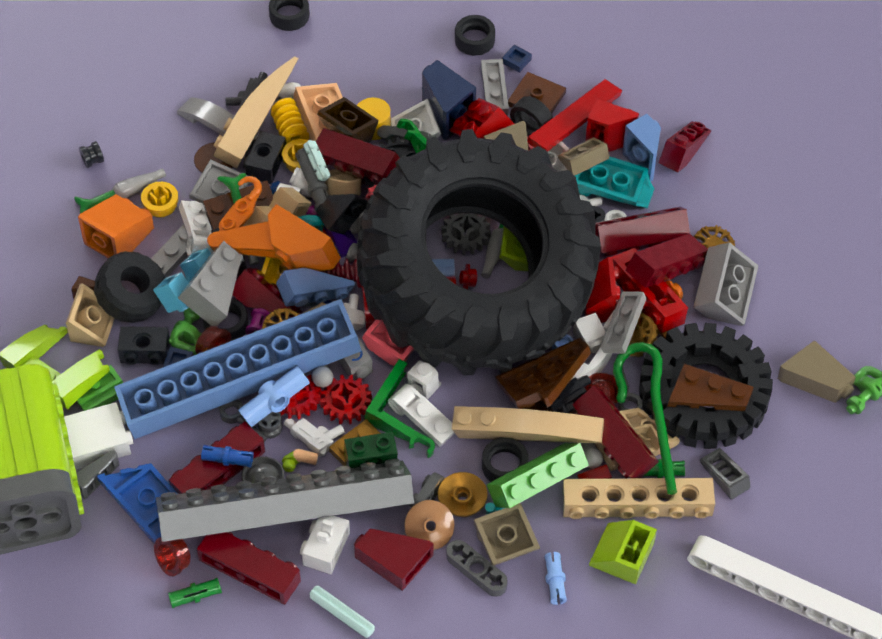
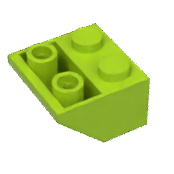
M635 520L608 523L589 562V566L636 584L654 546L657 529Z

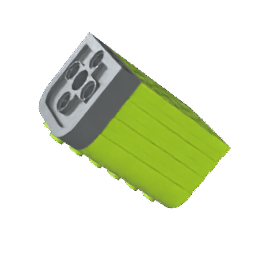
M35 364L0 370V555L72 538L80 531V515L84 514L58 384L52 383L51 375L47 368Z

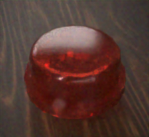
M217 326L208 327L202 332L196 342V353L199 354L230 342V332Z
M161 537L156 539L154 544L155 557L164 573L174 577L189 566L191 559L190 551L183 539L162 542Z

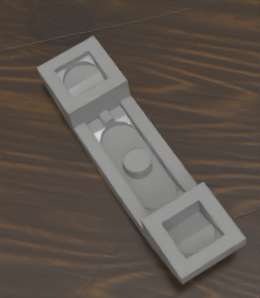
M192 97L177 110L178 115L193 124L199 121L223 136L226 132L223 128L229 117L232 119L235 117L216 104Z

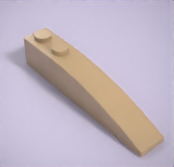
M294 56L276 69L250 94L236 113L234 119L229 117L223 128L226 130L224 136L219 134L213 145L217 148L213 155L214 157L236 169L238 168L299 58Z
M454 406L452 431L459 438L497 439L504 437L521 441L602 443L604 427L603 418L552 411L498 407Z

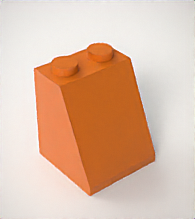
M117 194L78 216L84 244L107 258L120 252H133L154 229L152 214L147 209H141L129 199L122 198Z

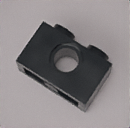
M260 131L257 139L252 141L249 156L246 155L244 158L243 168L246 170V175L256 177L260 182L268 181L269 184L273 183L283 161L282 150L286 145V137Z
M120 326L118 342L120 363L129 365L136 363L164 364L170 348L168 343L170 338L168 327Z

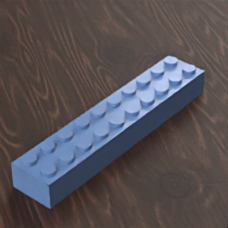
M339 299L114 386L127 426L134 439H137L258 392L264 383L270 380L277 381L295 366L299 367L303 373H307L362 350L342 299Z

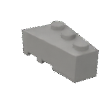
M225 241L210 254L178 297L179 300L213 328L228 315L242 257Z

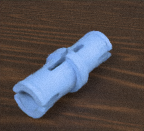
M549 552L544 558L547 568L545 578L550 589L551 604L558 605L557 595H559L560 604H564L567 601L564 588L566 577L565 573L562 572L561 554L553 552L554 562H552L551 552Z

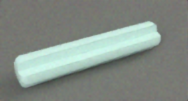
M315 586L311 590L310 599L365 638H369L373 634L375 626L320 586Z

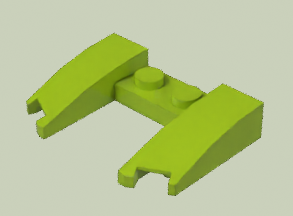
M44 324L24 334L0 352V360L5 368L10 369L28 364L47 368L50 372L52 383L58 384L62 406L66 409H69L110 370L108 365H102L101 359L105 357L100 349L78 361L62 374L41 361L39 358L68 333L67 328L62 326L56 329L48 328Z

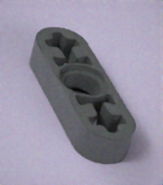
M454 540L448 544L446 557L450 564L489 595L497 597L506 592L508 580L501 570L493 566L491 562L462 540ZM462 550V556L459 554L454 556L453 551L459 552ZM474 563H479L484 567V570L480 573H474L470 570V566ZM491 580L494 582H497L499 580L500 586H491Z

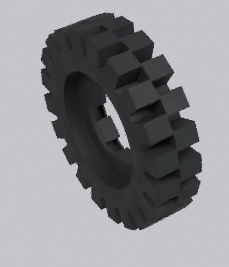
M697 323L685 324L684 333H681L679 328L676 327L667 331L666 339L660 336L653 343V346L659 350L663 359L660 393L667 434L672 438L675 436L679 438L680 435L684 436V445L696 448L698 440L703 441L704 449H716L719 440L722 441L724 447L736 444L737 436L742 440L750 436L753 427L758 428L762 423L772 393L773 379H770L772 371L769 362L763 363L765 354L759 346L751 350L753 341L744 334L736 340V330L727 326L724 327L722 333H717V324L705 323L703 331H699ZM646 353L640 375L639 396L643 399L642 408L648 416L652 415V419L655 420L650 392L653 360ZM684 364L690 366L711 365L722 370L729 379L754 387L745 411L715 410L714 407L706 408L703 406H699V409L690 408V405L668 407V402Z

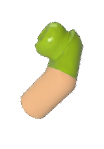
M296 449L283 457L282 467L284 471L292 472L296 465L301 462L316 465L318 453Z

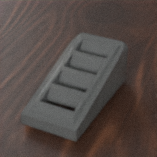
M720 447L700 459V463L730 499H734L750 489V476ZM720 459L722 460L720 463L716 464L715 466L712 465L713 463L717 462L718 460H720Z
M111 450L76 472L80 493L84 500L101 485L97 480L98 475L103 473L109 475L119 466L115 450Z

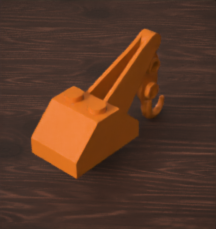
M253 176L242 178L238 185L241 186L244 183L251 182L254 185V189L250 194L234 203L221 219L219 231L211 233L207 238V242L213 251L225 241L239 254L279 259L282 262L280 265L285 270L305 267L320 272L333 269L341 259L331 237L277 204L269 212L267 222L243 226L253 214L256 201L262 192L260 180Z

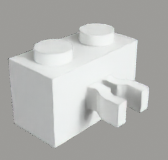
M337 516L322 517L312 521L309 530L311 535L308 541H303L300 549L304 566L332 574L350 534L349 520Z

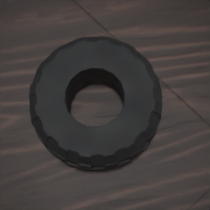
M120 252L108 258L100 268L95 279L94 293L98 304L109 316L129 323L142 322L153 316L162 305L153 289L166 277L160 266L148 256L138 252ZM121 281H129L135 284L140 293L136 294L127 291Z

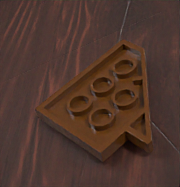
M580 337L545 353L539 358H534L507 372L495 376L499 387L518 409L530 408L535 402L540 400L549 407L586 361L591 351L589 345Z

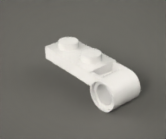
M181 200L179 210L188 234L186 244L187 255L190 256L192 253L208 248L212 253L213 250L207 242L212 229L203 203Z
M404 384L388 399V404L395 413L400 416L405 414L439 447L455 434L452 431V422L411 385Z

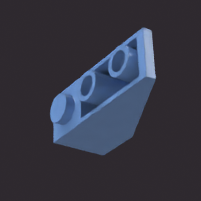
M305 267L285 270L276 282L286 307L294 305L301 307L312 302L319 304L330 299H345L355 286L352 280Z

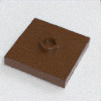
M527 72L508 99V106L512 108L522 97L531 96L544 103L552 114L565 95L566 87Z

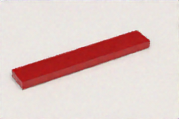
M604 79L528 136V144L534 148L539 146L548 152L587 122L597 99L612 103L621 96L622 90Z

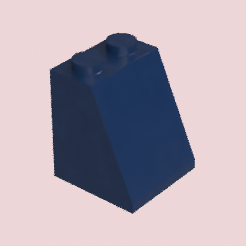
M436 60L431 65L426 66L422 72V101L429 100L441 133L440 135L445 141L453 135L450 129L453 127L456 119L463 116L468 110L469 105L476 100V87Z

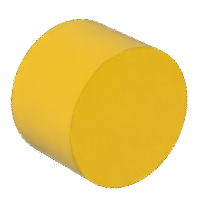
M366 98L360 101L357 106L379 120L372 140L382 139L377 135V132L383 125L391 126L390 106L380 98Z

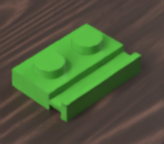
M109 365V372L76 401L83 411L108 405L118 400L114 386L122 384L123 381L112 365Z

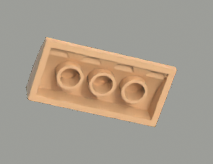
M337 83L295 87L293 99L309 133V140L316 141L323 128L329 129L322 123L317 113L319 110L343 98Z

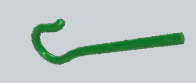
M644 342L633 343L628 346L625 354L619 353L613 363V376L618 388L616 399L618 403H624L627 397V385L622 373V366L625 360L636 352L648 353L653 360L650 392L667 494L673 495L677 493L660 393L663 359L659 350L652 344Z

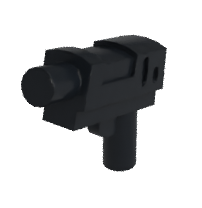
M260 72L258 78H250L245 91H240L237 97L225 98L226 106H240L241 108L250 94L268 75L265 72Z
M585 375L579 380L576 377L572 379L553 404L547 407L548 410L570 414L574 410L572 404L587 392L584 387L591 384L590 378Z

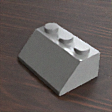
M730 242L709 247L694 308L708 319L739 326L745 325L758 265Z

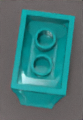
M610 156L609 159L575 175L579 195L589 196L594 194L648 208L655 189L649 179L648 168Z

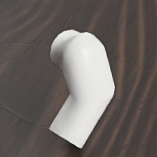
M295 82L287 83L283 86L278 96L282 99L291 98L294 96L295 87L301 85Z

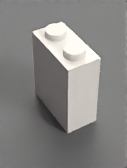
M117 402L64 416L76 470L84 468L111 450L116 451L118 458L131 455L129 445L134 444L130 430L125 431L124 425L127 423L123 411H119Z

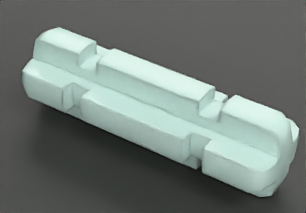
M308 140L303 147L306 154L309 153L307 156L314 171H316L317 179L323 182L327 181L331 175L328 168H325L326 163L320 150L317 151L319 149L316 141Z

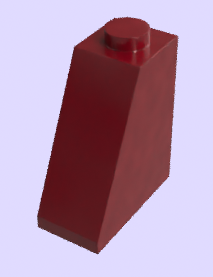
M370 528L365 535L361 534L354 543L355 558L403 591L434 556V543L429 540Z

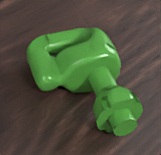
M187 308L183 311L184 320H179L175 323L168 343L174 348L192 351L194 355H197L203 350L208 336L200 333L192 325L200 316L192 309Z
M864 366L854 374L856 377L854 386L859 388L861 394L851 396L846 400V410L850 414H861L868 399L876 401L882 396V371L872 366Z

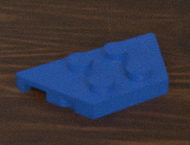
M151 463L139 465L137 468L121 469L120 472L105 475L103 473L98 475L97 480L157 548L162 547L163 542L159 527L156 497H161V494L167 492L178 494L177 491Z

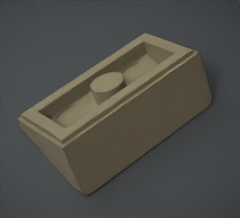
M592 138L559 154L558 159L575 176L609 159L608 146L606 143Z

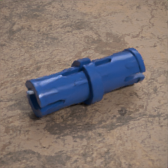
M203 445L201 460L223 463L224 466L232 464L251 468L253 452L235 450L229 446L219 448Z

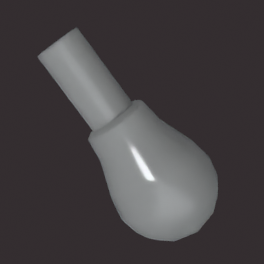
M328 365L320 366L313 371L312 381L316 386L324 388L332 383L333 373L328 368Z
M581 443L589 464L586 468L594 469L600 467L603 462L600 450L594 443Z

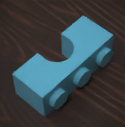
M208 248L192 253L180 264L185 277L182 272L166 277L153 289L168 313L176 310L182 312L189 308L178 297L210 256L211 252Z

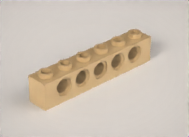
M665 478L563 479V517H570L572 519H581L583 517H595L597 519L608 517H621L623 519H630L632 517H646L649 519L671 517L677 519L688 516L706 518L713 516L715 508L713 478H675L677 493L673 495L667 494ZM587 498H588V499H592L593 501H592V502H587V501H585L584 499H587ZM614 498V499H617L618 501L613 502V501H610L609 499ZM635 498H639V499H642L643 501H640V502H639V501H635L634 499H635ZM659 498H665L668 501H661ZM683 498H690L693 501H686Z

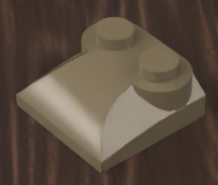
M521 503L511 508H504L474 519L473 523L477 530V538L482 542L493 566L540 549Z

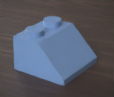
M645 114L626 125L622 154L632 164L648 168L649 179L653 181L661 127L656 120Z

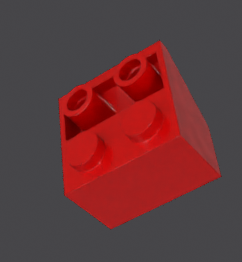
M478 98L469 105L468 110L463 116L456 119L450 132L461 137L462 130L473 129L477 138L484 139L485 135L514 125V123L499 106Z
M597 99L587 119L585 141L596 138L607 144L609 152L623 148L625 127L627 124L638 119L639 113Z
M607 257L599 262L594 287L584 309V316L596 313L601 323H605L620 299V286L616 284V280H618V266H614L613 257Z

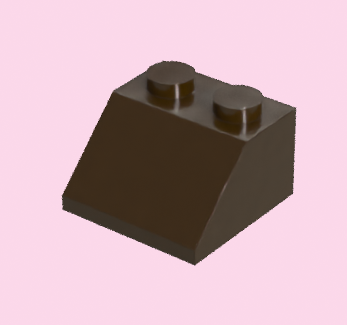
M345 97L326 106L317 113L322 123L330 130L367 143L372 141L379 121Z

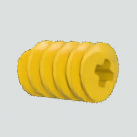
M283 98L275 102L270 110V114L279 136L286 137V144L296 139L309 140V133L301 118L302 116L295 100Z

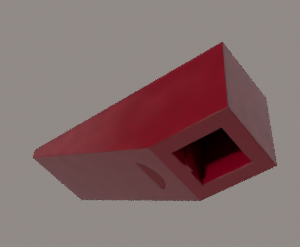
M691 121L666 140L658 163L678 173L687 166L707 139L711 130L706 128L703 123Z
M250 267L245 269L235 282L232 295L247 307L262 308L268 312H273L279 308H287L298 314L304 313L300 310V307L295 305L286 307L277 285L264 279L265 275L257 268L253 269Z

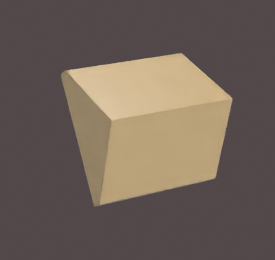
M83 283L78 287L66 321L71 342L104 347L106 346L115 318L109 316L98 304L94 291Z

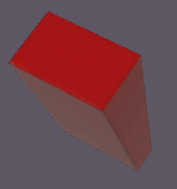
M607 464L577 474L578 479H612Z

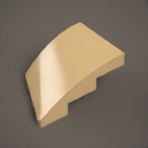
M640 408L620 411L655 456L660 455L655 420L651 419ZM667 434L670 449L677 446L680 442L679 438L676 436L672 438ZM595 443L610 471L617 470L619 464L615 459L611 460L605 454L603 443Z

